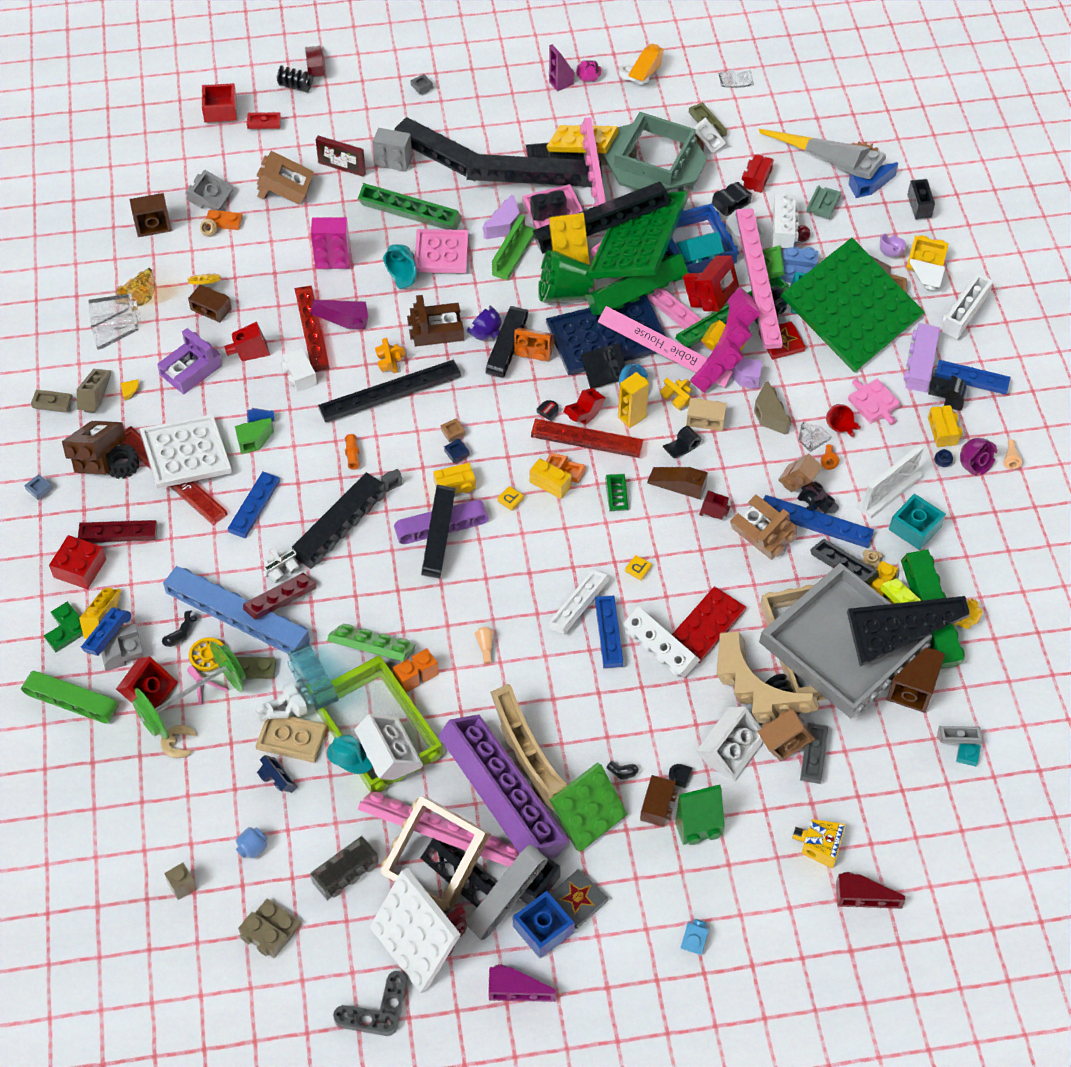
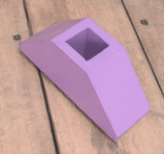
M514 195L504 200L502 206L484 223L485 239L504 237L509 234L519 217V210Z

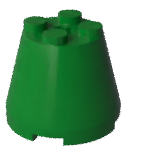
M547 250L541 264V281L538 282L539 300L544 303L587 300L585 295L589 294V288L592 289L594 279H590L587 274L591 265L558 251Z

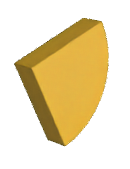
M138 379L120 383L124 401L132 398L133 394L139 389Z

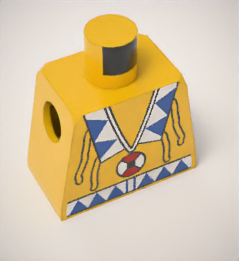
M812 819L808 830L795 827L792 839L804 842L803 855L833 868L845 824Z

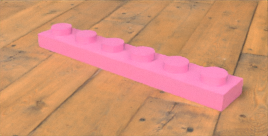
M587 117L580 124V133L584 136L583 149L586 150L587 154L585 162L586 166H589L588 180L592 183L591 196L594 197L595 203L593 207L606 201L592 119Z

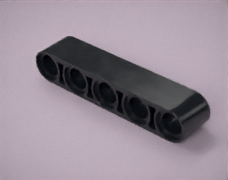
M514 306L509 307L488 359L486 374L501 378L505 377L515 352L514 332L517 328L525 327L528 318L527 309Z
M436 485L421 571L422 576L439 579L441 577L456 490L454 487Z

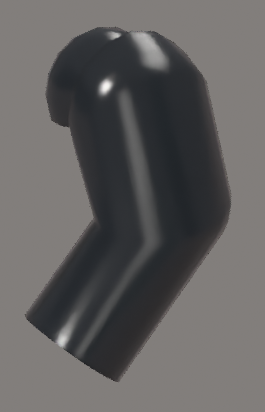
M612 760L606 767V769L622 780L632 778L638 773V767L635 764L619 766Z

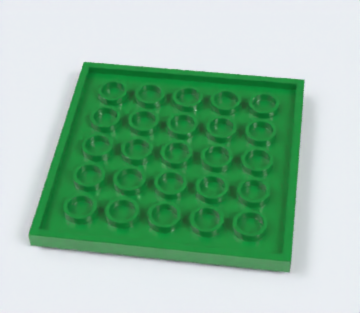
M853 237L781 294V297L854 373L925 313Z

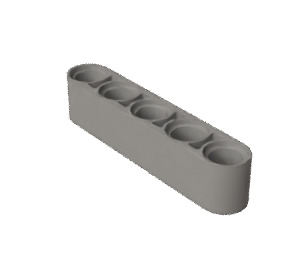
M532 844L524 848L467 920V926L480 940L486 939L494 931L547 864L548 859Z

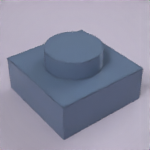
M39 474L24 485L26 491L37 500L52 490L51 484Z

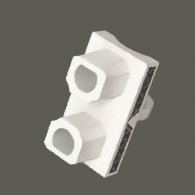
M271 548L268 550L270 556L265 558V561L270 564L264 567L265 571L262 573L265 577L269 576L276 583L284 577L280 570L283 566L287 568L289 573L294 572L299 568L298 562L295 559L296 552L291 550L283 555L282 549L276 552Z

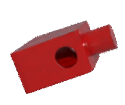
M258 322L231 334L233 343L224 346L227 356L238 353L241 361L270 355L267 342Z

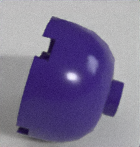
M490 305L489 311L485 308L472 322L473 328L468 327L467 332L481 341L488 340L491 337L495 339L500 332L499 328L502 322L500 314Z

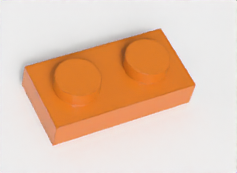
M208 210L206 219L215 221L217 228L239 230L243 218L242 213Z

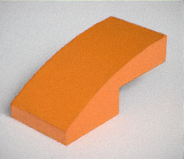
M550 453L546 462L562 469L563 472L571 474V481L575 483L580 482L587 470L585 465L570 462L567 456Z

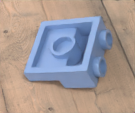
M795 245L793 248H784L783 262L785 275L780 276V278L785 282L791 283L795 272L808 273L817 265L819 251L814 250L812 247L801 249Z

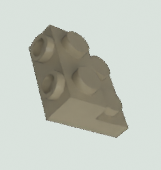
M267 898L255 913L251 912L238 929L240 938L245 943H253L262 955H270L275 958L302 924L300 920Z

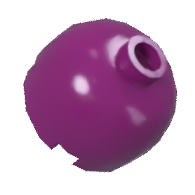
M984 438L969 440L961 448L960 462L962 467L974 476H977L979 473L981 475L985 474L996 460L993 458L994 452L997 454L996 445Z

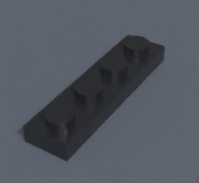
M826 539L821 540L810 549L811 554L832 568L841 563L868 585L879 577L877 570Z

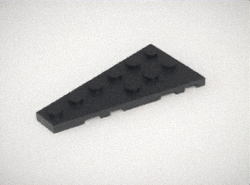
M959 596L849 608L847 615L861 667L968 618L970 612L966 597Z

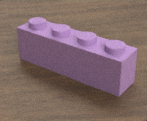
M919 323L918 329L913 330L911 340L915 342L911 343L909 349L912 357L908 356L906 367H909V370H905L903 379L907 381L906 389L927 393L940 327Z

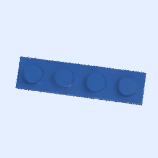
M939 360L935 377L949 380L951 375L956 376L968 386L1005 395L1007 394L1011 378L1010 376Z
M262 471L230 523L228 533L246 539L280 482L278 476Z
M615 596L595 597L603 668L623 667Z

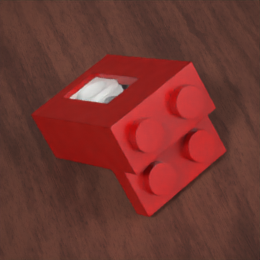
M716 256L702 273H685L683 276L691 308H703V311L719 312L739 288L732 256Z

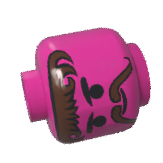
M583 60L577 65V77L584 82H594L601 75V67L594 60Z

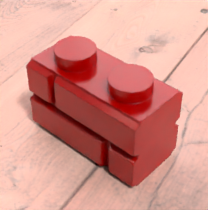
M755 154L752 160L749 159L747 164L748 170L744 171L742 175L743 186L746 189H753L759 193L763 192L773 169V158Z

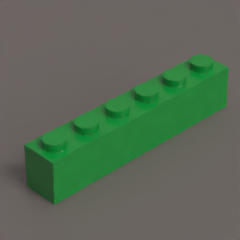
M363 183L358 196V200L363 206L445 230H457L462 218L458 210Z
M672 254L662 259L656 275L623 277L585 296L592 315L601 316L606 306L615 310L623 308L626 302H635L643 294L644 296L650 295L658 287L662 289L669 286L671 281L677 282L682 280L685 273H688L682 254Z
M929 549L906 553L901 559V563L910 590L921 601L946 598L945 593L942 592L940 577L936 573L934 558L930 555ZM953 624L931 634L930 649H936L945 654L941 669L958 666L965 660L964 650L958 640V631L954 628Z

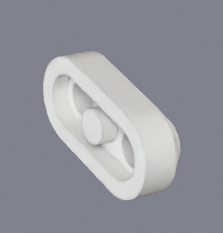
M622 65L619 67L618 74L622 79L634 81L639 85L649 82V77L644 81L628 77L633 66Z

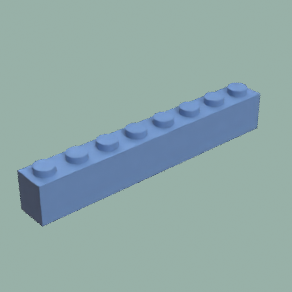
M176 566L163 582L166 594L295 658L299 657L310 641L309 632L304 626L296 625L288 618L274 614L273 611L255 620L243 610V603L247 602V600L241 598L235 592L231 593L225 590L219 584L215 585L209 582L203 576L193 574L187 568Z

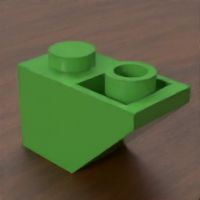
M271 418L235 426L241 454L261 449L274 432Z

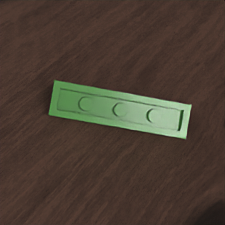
M520 214L493 258V276L508 281L534 238L533 230L535 229L525 226L524 215Z

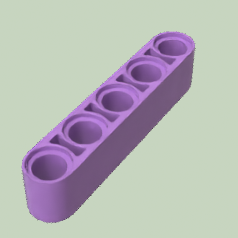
M474 500L454 505L448 533L486 523L489 517L483 501ZM432 511L395 522L394 529L399 543L409 544L427 539Z

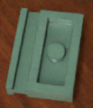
M818 185L807 206L806 213L813 212V215L830 219L841 197V192L826 187L823 189Z

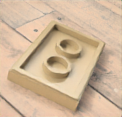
M289 716L288 719H267L256 743V750L315 763L327 731V724Z

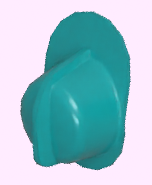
M342 735L335 737L327 749L329 761L350 773L364 774L373 768L362 744L353 736Z

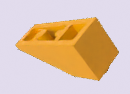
M649 44L645 47L629 72L628 77L640 81L647 79L661 67L664 49L660 48L657 44Z

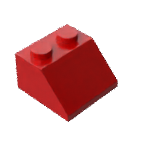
M148 656L137 659L116 690L132 703L136 699L135 689L138 688L155 709L164 703L178 681L152 657Z

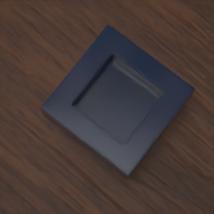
M460 439L444 446V452L453 463L470 456L469 450Z

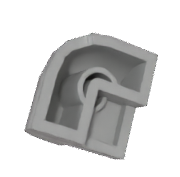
M136 624L121 627L101 652L105 671L125 666V661L144 656Z

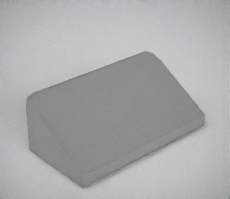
M939 726L937 738L941 743L983 744L980 727Z

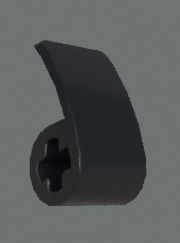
M685 426L678 432L677 440L663 445V448L675 459L695 449L702 439L690 426Z

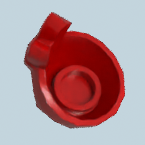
M833 405L826 413L828 426L836 432H847L849 436L854 437L855 433L853 430L861 429V426L854 422V413L847 405Z

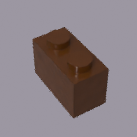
M199 285L188 298L190 310L219 323L232 309L230 297L203 285Z
M651 775L640 813V821L661 827L665 826L666 820L670 821L673 808H670L671 802H676L678 790L675 789L676 781Z

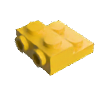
M915 235L906 270L914 271L910 264V259L943 266L949 243L941 239L932 240L924 235Z

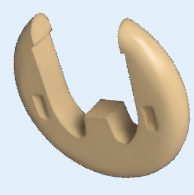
M176 725L167 730L169 736L167 740L163 737L161 738V748L166 755L172 758H183L190 755L192 751L172 748L170 745H176L177 741L176 737L173 736L177 734L197 736V734L189 726Z

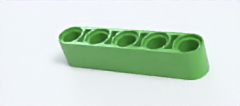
M31 671L21 687L22 692L30 697L105 724L110 722L119 706L112 698L37 671Z

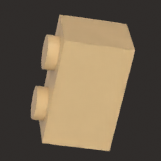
M690 398L686 426L723 431L727 403Z

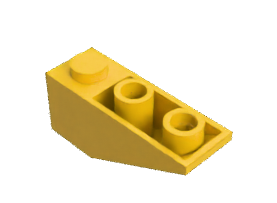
M110 587L102 589L80 616L79 620L84 639L90 636L111 608H117L121 589Z

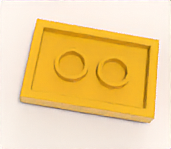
M584 213L548 217L552 250L590 265Z

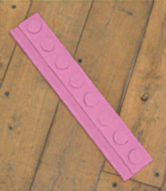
M370 792L363 798V802L360 801L358 807L360 811L402 826L407 817H410L413 811L412 806L403 804L398 799L387 798L379 792ZM427 812L422 814L414 830L467 851L475 836L454 822L443 819L438 814ZM490 836L480 856L510 867L519 856V852L513 843L501 841L496 836Z

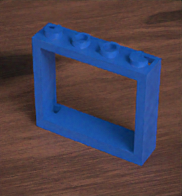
M712 203L682 212L676 228L708 220L713 231H719L725 252L720 253L719 256H732L733 263H737L739 255L738 246L734 245L731 234L727 232L724 221H721L719 212L715 210ZM671 238L665 252L667 256L681 254L673 238ZM705 257L702 258V262L695 264L692 261L686 262L688 273H702L713 259Z

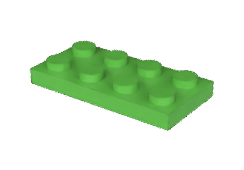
M350 624L338 626L328 634L327 640L328 642L400 661L406 660L414 652L416 645L410 643L407 639H393L388 634H374L369 629H355Z

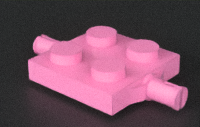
M858 378L854 379L852 384L858 390L848 396L849 402L870 424L883 418L890 425L895 424L897 420L891 415V412L900 407L899 400L878 378L866 385H863Z

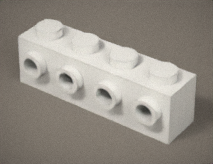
M775 194L772 247L780 245L781 248H793L794 242L798 241V203H795V196Z
M977 273L974 279L969 281L965 291L960 294L957 303H954L949 314L944 316L942 320L943 333L956 339L960 337L989 296L993 280Z
M639 606L623 623L628 628L625 632L633 639L638 637L642 641L640 645L648 652L650 649L656 653L654 657L660 663L666 662L670 665L668 670L676 677L680 674L685 678L700 661L697 656Z

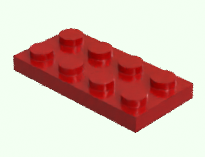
M714 586L672 635L700 659L698 663H701L719 642L720 633H727L746 611V606Z

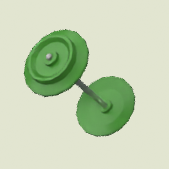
M215 642L210 643L212 654L220 669L155 709L143 692L138 688L135 689L136 699L132 701L140 721L143 722L147 730L154 737L161 735L166 740L169 737L158 715L160 711L221 673L225 675L237 691L243 692L242 682L246 680L245 673L235 655L226 645L219 647Z

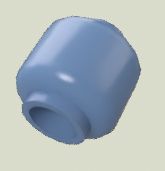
M248 827L236 838V844L238 845L236 851L243 858L248 856L251 859H255L266 849V840L268 838L259 828Z

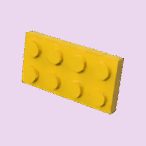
M559 125L546 146L548 152L586 153V150L583 149L584 136L580 133V125ZM593 125L597 153H607L619 133L618 126Z

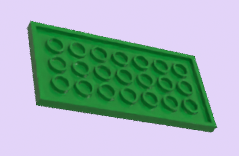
M688 191L668 192L670 205L608 228L587 272L590 279L656 275L689 198Z

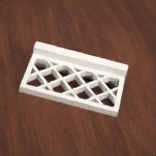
M918 445L870 483L867 487L865 498L857 503L856 508L871 519L918 482L922 477L918 467L924 448Z

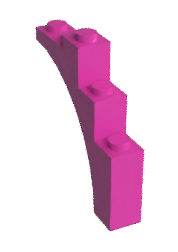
M741 287L728 299L729 315L716 347L702 367L690 379L691 383L704 393L727 369L732 370L744 358L740 348L752 336L748 327L761 314L753 297Z

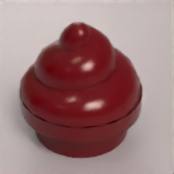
M799 225L798 241L806 242L811 236L810 229L805 225Z

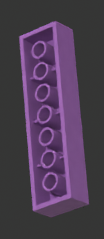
M480 714L450 719L439 734V738L519 854L524 848L532 844L549 859L558 857L568 844V838Z

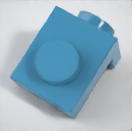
M694 919L687 923L681 949L702 955L710 929L709 926H706L705 921Z

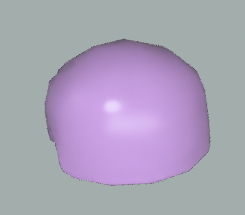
M885 233L880 237V250L885 256L897 257L906 251V242L902 238L896 237L895 234L892 237H887Z

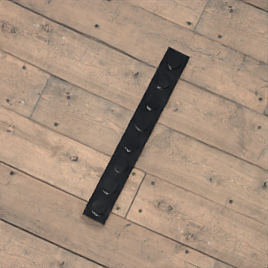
M453 359L319 404L318 409L324 422H328L461 377V372Z

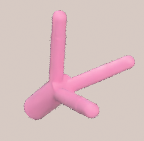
M194 666L188 667L187 672L196 683L204 679ZM211 680L207 682V684L225 692L228 691V688ZM201 686L197 688L199 705H202Z

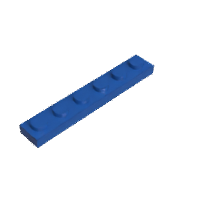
M765 495L763 498L765 502L779 513L783 509L786 510L790 515V521L797 526L865 548L869 547L874 529L815 510L809 511L806 507Z

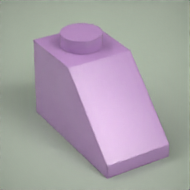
M743 358L732 369L733 374L731 377L739 386L758 389L763 361Z

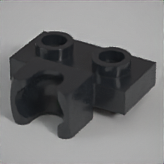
M815 481L801 487L802 491L797 499L808 503L807 510H816L819 507L824 514L836 513L839 509L835 499L824 491L820 483Z

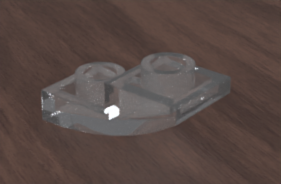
M734 69L718 73L721 87L743 88L754 86L751 70L736 74Z

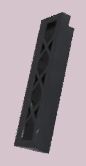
M432 838L420 858L445 881L450 883L454 875L450 876L446 873L445 864L450 863L454 867L455 874L465 854L455 846ZM433 849L438 852L439 862H434L428 857ZM475 864L468 878L470 889L463 888L460 894L477 908L481 903L477 900L476 891L481 890L487 896L497 882Z

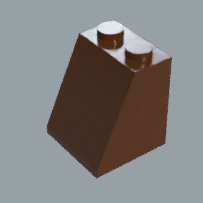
M925 647L894 676L886 700L925 713L945 654L936 649Z

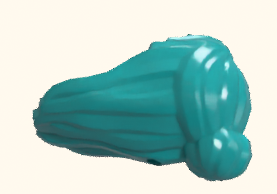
M392 244L388 246L387 252L383 256V262L387 271L399 289L412 286L417 276L413 252L406 245Z

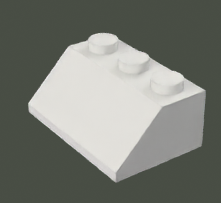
M729 706L696 751L708 766L730 780L735 781L763 743L762 738L757 732L761 727L746 707Z
M368 714L354 729L379 779L395 780L423 766L398 717Z

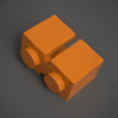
M427 648L412 656V661L406 659L393 667V675L406 693L420 685L418 671L421 673V681L423 683L439 675L438 662Z

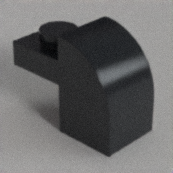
M951 375L950 380L932 376L928 394L945 398L944 406L951 405L952 409L962 411L967 387L964 381L956 376Z

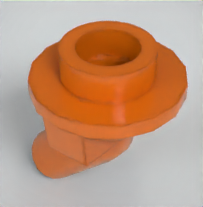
M830 444L826 445L825 454H822L820 459L822 467L827 470L834 469L839 464V457L836 453H833V445Z

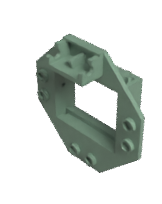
M643 112L638 113L632 124L618 127L619 133L608 152L602 153L619 185L634 190H639L659 181L667 191L678 188L679 192L688 191L684 186L693 190L707 163V157L697 143V137H695L696 129ZM643 130L684 143L670 170L628 157Z

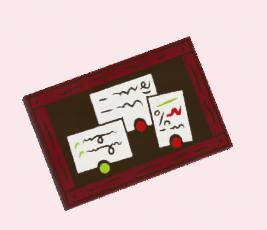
M319 135L316 137L319 164L364 177L366 174L364 149Z

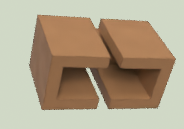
M807 454L799 460L788 464L778 481L787 490L793 492L801 488V486L811 483L822 465L810 454Z

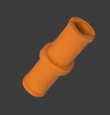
M348 434L345 437V455L348 460V468L354 470L360 466L358 458L360 450L357 447L356 435Z

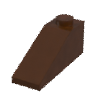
M653 467L647 484L701 500L707 485L708 472L692 467Z

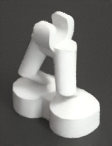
M293 683L283 686V694L278 699L266 702L255 708L258 714L257 719L260 722L267 719H288L291 709L297 717L307 714L306 703ZM285 701L288 703L285 711L273 710L280 707Z

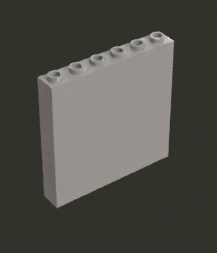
M839 563L761 632L759 643L851 719L856 714L860 715L865 710L866 704L869 701L873 703L882 689L884 691L887 690L892 684L894 676L925 647L930 649L931 645L929 643L932 636L928 635L860 667L847 610L849 608L891 603Z

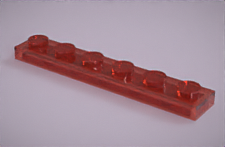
M312 285L294 288L310 364L315 372L330 370L319 317L311 314L312 303L315 300Z
M535 419L531 431L532 438L640 458L643 446V439L540 419Z

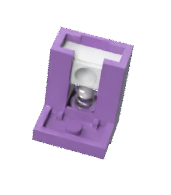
M188 328L182 331L184 344L157 364L160 376L183 395L222 366L220 353L213 349L209 342L201 339L196 332H192Z

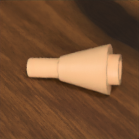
M1013 439L1008 440V449L1003 461L1004 466L1008 469H1017L1022 465V459Z
M481 627L474 634L481 652H483L484 664H491L490 651L492 649L494 630L489 627Z

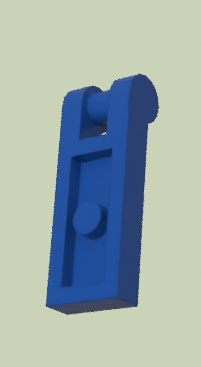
M111 608L81 646L82 650L99 656L121 626L130 621L131 613L126 610L121 611L119 608Z

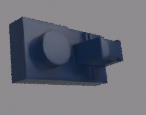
M264 755L260 759L263 765L257 771V774L263 781L268 782L273 778L275 787L281 792L293 793L296 790L297 785L274 757Z

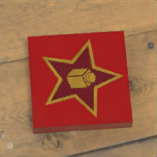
M790 321L779 324L783 342L782 348L767 349L773 360L803 352L806 347L793 322Z

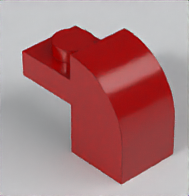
M594 388L582 390L577 403L565 406L563 412L572 421H580L585 425L595 418L606 397Z

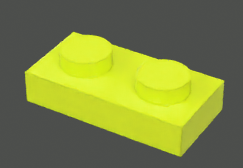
M898 578L885 582L881 586V591L894 603L921 601Z

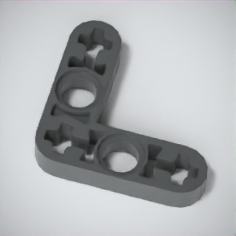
M393 971L388 975L379 1011L341 1005L333 1013L335 1024L342 1029L382 1036L393 1035L398 1028L407 988L405 974L401 971ZM400 978L401 983L397 986V993L393 992L394 983L392 981ZM395 998L399 1003L395 1008H388L386 1006L388 999ZM343 1012H346L347 1017L349 1018H345L344 1021H341L339 1016H342ZM354 1014H356L355 1024H352L353 1021L351 1018H354ZM362 1016H370L372 1018L371 1023L367 1026L361 1025L359 1020ZM376 1017L378 1018V1021H379V1023H377V1028H375V1025H376V1019H375V1018H376ZM390 1020L393 1026L384 1029L383 1024Z

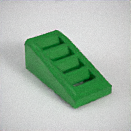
M625 474L606 475L605 485L609 511L628 510ZM620 483V486H611V484ZM612 490H621V492H612ZM612 496H622V498L612 499ZM623 502V505L613 506V503Z

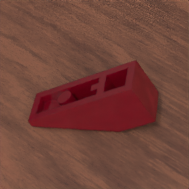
M852 872L838 874L836 880L837 907L902 909L905 902L904 895L861 874H854Z

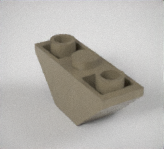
M769 381L765 382L755 401L754 413L761 426L782 434H788L791 418L789 415H786L783 403L777 398L775 388L771 387Z

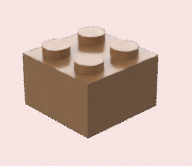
M793 709L781 712L778 718L766 722L757 731L768 750L780 762L815 740L804 720Z

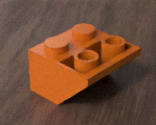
M524 328L515 329L514 349L516 356L550 361L554 348V334Z

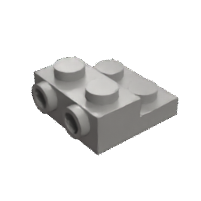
M204 169L201 175L197 174L193 181L195 184L188 187L185 193L188 195L186 200L200 208L204 205L211 210L219 211L233 191L234 186Z

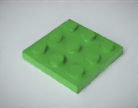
M600 763L594 764L549 799L572 844L579 852L628 815Z

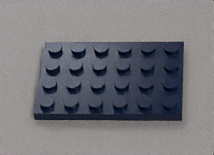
M644 294L639 296V300L632 303L626 302L623 308L615 310L666 336L648 297L644 296ZM590 307L546 318V325L549 332L554 334V344L568 375L585 371L581 354L619 343L624 361L656 353L598 323L600 316L592 315Z

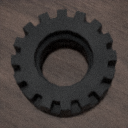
M120 443V446H116L106 454L110 471L108 474L112 477L116 476V479H120V477L125 479L126 476L131 477V473L135 474L136 469L139 468L136 450L128 444L124 446L123 443ZM118 459H128V461H126L123 464H115V461H117Z

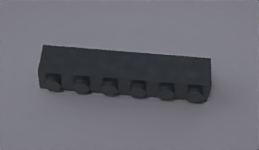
M408 117L394 128L395 131L411 134V148L465 177L467 154H478Z
M366 472L292 546V550L296 552L295 559L310 569L319 564L323 556L328 551L330 552L334 549L336 543L343 539L353 526H356L365 514L371 511L376 502L383 499L385 495L384 483Z

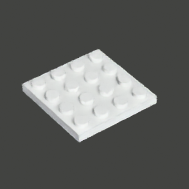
M213 414L140 428V435L157 489L231 473V466Z
M408 868L400 872L370 925L373 933L382 942L386 950L392 955L420 993L429 988L461 935Z

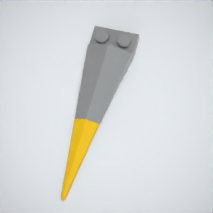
M759 129L760 134L808 151L857 177L871 179L886 159L885 153L872 151L870 147Z

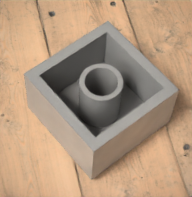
M378 127L372 141L374 165L406 172L412 159L411 134Z

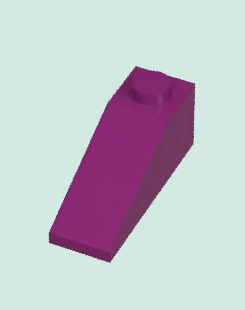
M550 44L549 83L558 92L574 85L575 73L556 47Z
M313 300L311 307L312 315L347 329H366L368 312L365 301Z
M505 965L489 967V1001L555 1002L556 989L512 967Z

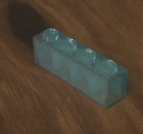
M310 644L287 653L290 659L287 661V665L299 684L308 704H313L315 710L339 701L330 678Z

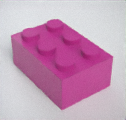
M312 217L311 240L315 269H350L351 249L347 217Z

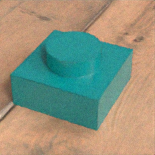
M959 743L956 762L976 767L981 745Z

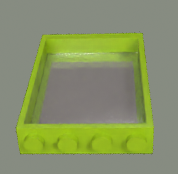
M380 655L309 692L311 704L323 722L327 724V728L334 738L350 735L359 742L354 729L368 714L398 717L423 766L429 762L437 761L443 755L442 744ZM374 768L364 774H358L370 792H382L388 785L399 782L406 776L404 775L395 780L379 779Z

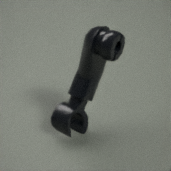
M192 610L185 611V620L179 630L162 638L163 645L173 647L187 638L191 622L197 620L196 615L190 617Z

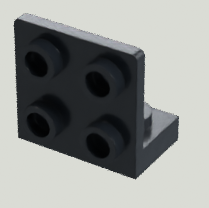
M619 343L581 354L590 388L619 381L620 373L625 367Z

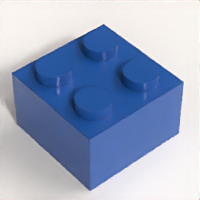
M548 891L544 892L513 916L514 929L540 959L574 933L573 920Z

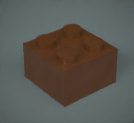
M164 193L129 199L138 237L172 231Z

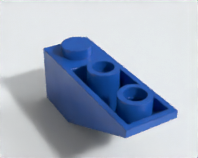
M898 162L880 166L871 179L850 174L848 185L854 196L860 198L875 193L896 176Z

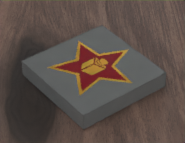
M579 869L550 894L573 920L574 926L577 929L608 901V897Z

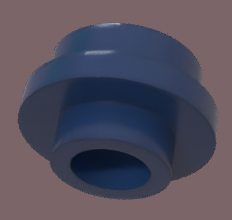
M946 449L938 451L934 457L935 463L941 467L950 466L953 463L952 453Z

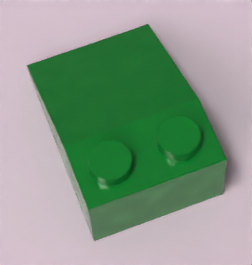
M720 784L679 794L675 824L683 845H695L701 840H714L723 835L725 824Z

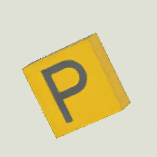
M510 486L497 497V502L511 511L524 500V495Z
M635 555L626 566L625 572L642 581L651 569L652 564Z

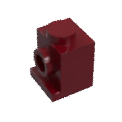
M708 490L699 515L703 516V514H706L712 518L722 520L723 516L727 517L730 506L727 505L729 497Z

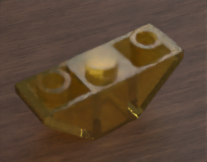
M147 268L143 272L140 271L135 278H130L123 286L120 285L116 290L114 302L117 304L142 306L150 301L156 287L152 269Z

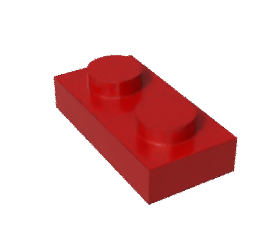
M280 112L247 113V129H280Z

